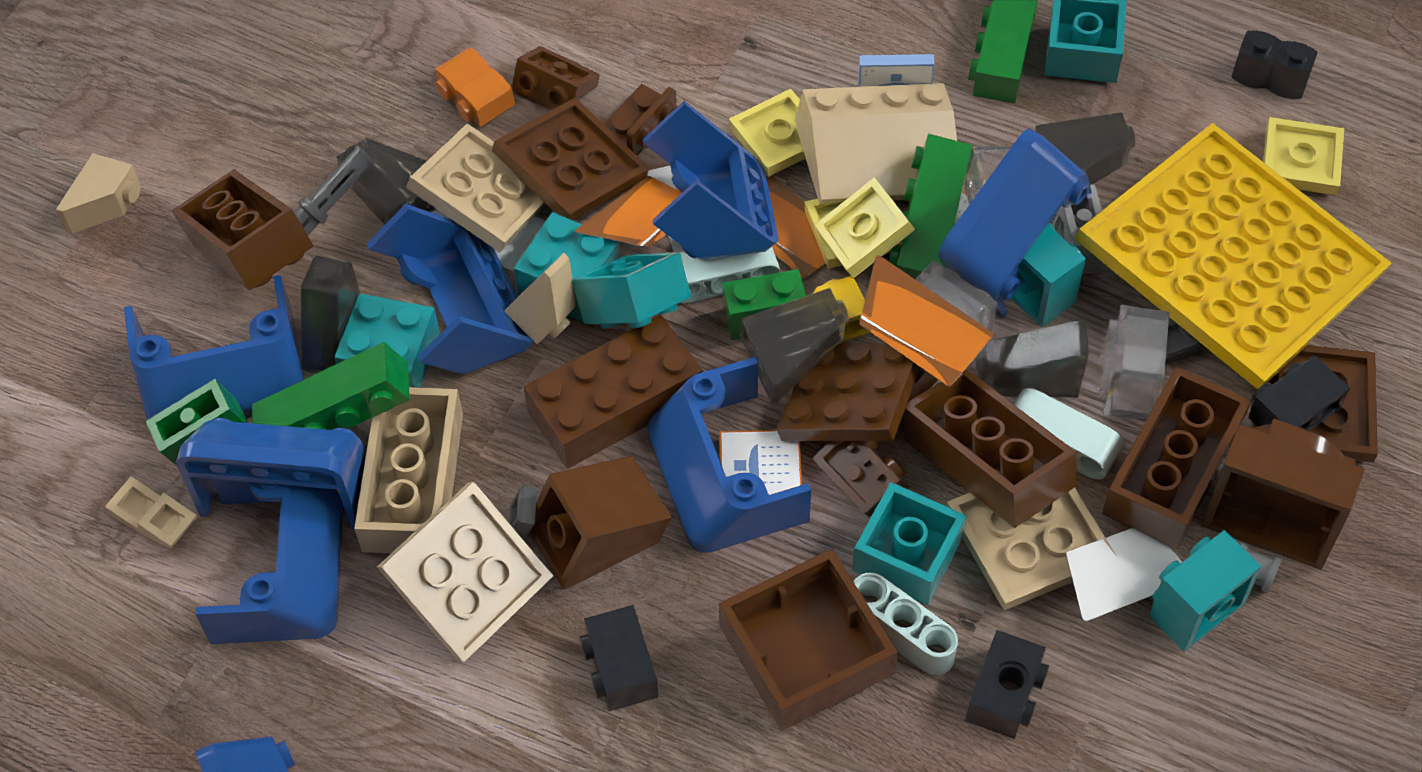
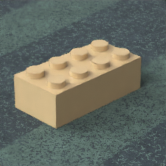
M409 387L410 401L372 418L354 527L362 552L393 553L452 498L463 419L458 389Z

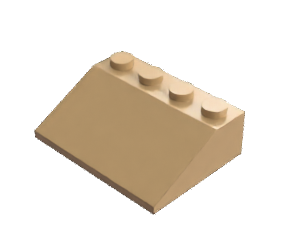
M944 83L803 89L794 119L819 204L843 203L874 177L892 200H903L908 179H915L917 169L911 168L916 146H924L928 133L957 141L954 111Z

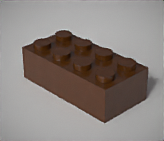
M235 169L171 211L192 245L249 291L254 287H260L268 283L273 274L286 265L297 263L303 258L305 252L314 247L290 207Z
M661 314L652 318L651 323L633 328L523 386L528 413L567 469L648 426L650 418L692 376L703 372L702 368Z
M1175 367L1108 490L1102 514L1178 549L1231 447L1238 425L1243 424L1251 400L1179 367Z
M965 369L951 386L939 382L907 402L903 413L905 440L1013 528L1018 527L1074 489L1077 485V452L968 369Z

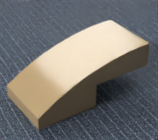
M132 476L105 506L106 513L152 541L172 549L197 518L195 513L164 492L160 496Z

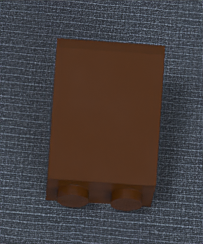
M627 456L549 474L536 502L535 524L529 533L562 589H566L657 544L672 517L634 457Z

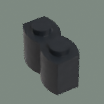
M1249 30L1246 31L1239 49L1231 78L1248 87L1267 88L1272 93L1284 98L1302 99L1318 52L1314 48L1300 42L1281 41L1272 34Z

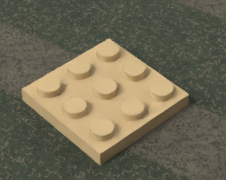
M467 123L410 177L406 188L486 244L501 252L546 203L492 152L494 141Z
M468 482L377 566L379 571L458 662H465L553 577L475 482Z
M1075 488L1016 528H1013L971 493L947 502L946 507L967 515L963 540L1004 611L1072 583L1073 579L1066 555L1068 551L1103 539L1114 553Z

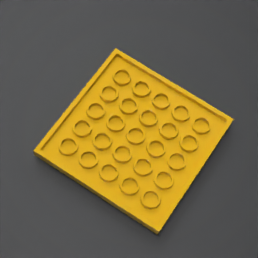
M1214 123L1210 124L1083 225L1074 238L1257 390L1267 383L1377 281L1392 264Z

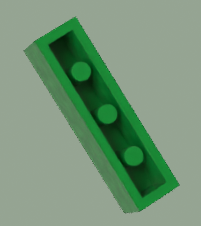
M987 0L992 1V6L985 5L981 21V27H986L985 33L978 32L975 45V53L980 54L979 59L972 58L968 80L974 81L972 96L1015 103L1038 0Z
M928 133L924 146H916L911 163V168L917 169L915 179H908L903 200L909 201L907 212H901L915 230L900 241L899 245L891 248L888 262L935 293L944 272L938 252L944 239L955 224L972 145Z
M382 342L253 403L252 424L333 430L335 428L349 429L410 401L408 362L389 345Z

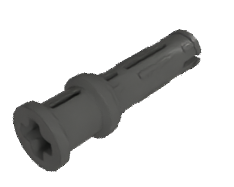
M358 145L354 147L355 149L330 174L310 198L306 196L298 201L300 206L294 213L307 235L319 223L324 224L329 216L327 212L362 173L375 162Z

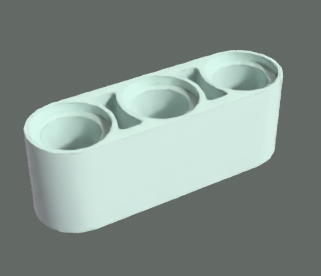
M771 247L768 251L709 260H702L698 257L693 259L685 252H680L691 293L690 298L680 303H691L723 295L722 282L781 272L773 248Z
M1023 389L1014 402L1015 406L1077 452V471L1092 479H1104L1125 446L1123 438L1113 429L1035 389Z
M864 573L855 578L854 583L862 596L870 595L878 599L877 602L867 604L898 653L930 675L945 674L952 668L958 645V637L950 625L876 573ZM897 620H906L910 622L912 626L902 628L895 625L894 622ZM940 645L947 651L935 653L930 651L928 646Z

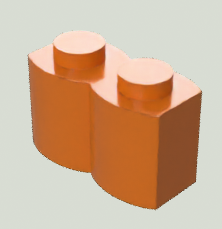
M470 47L434 69L437 78L435 82L437 92L445 101L450 99L456 105L458 113L466 122L471 120L478 127H482L515 105L513 91L509 83L496 70L490 68L484 58Z

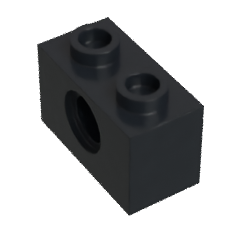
M996 630L969 702L965 721L1015 739L1019 726L1028 727L1036 706V702L1029 700L1033 687L1040 690L1043 687L1050 666L1042 663L1046 647ZM1011 681L1017 684L1020 689L1014 691L1007 690L1000 683Z

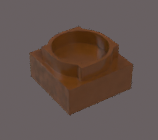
M1273 419L1272 424L1253 429L1239 424L1201 526L1218 533L1225 530L1232 538L1322 570L1352 510L1365 468L1355 465V459L1344 456L1327 439L1280 420Z
M833 548L719 603V626L781 731L895 674L898 651Z

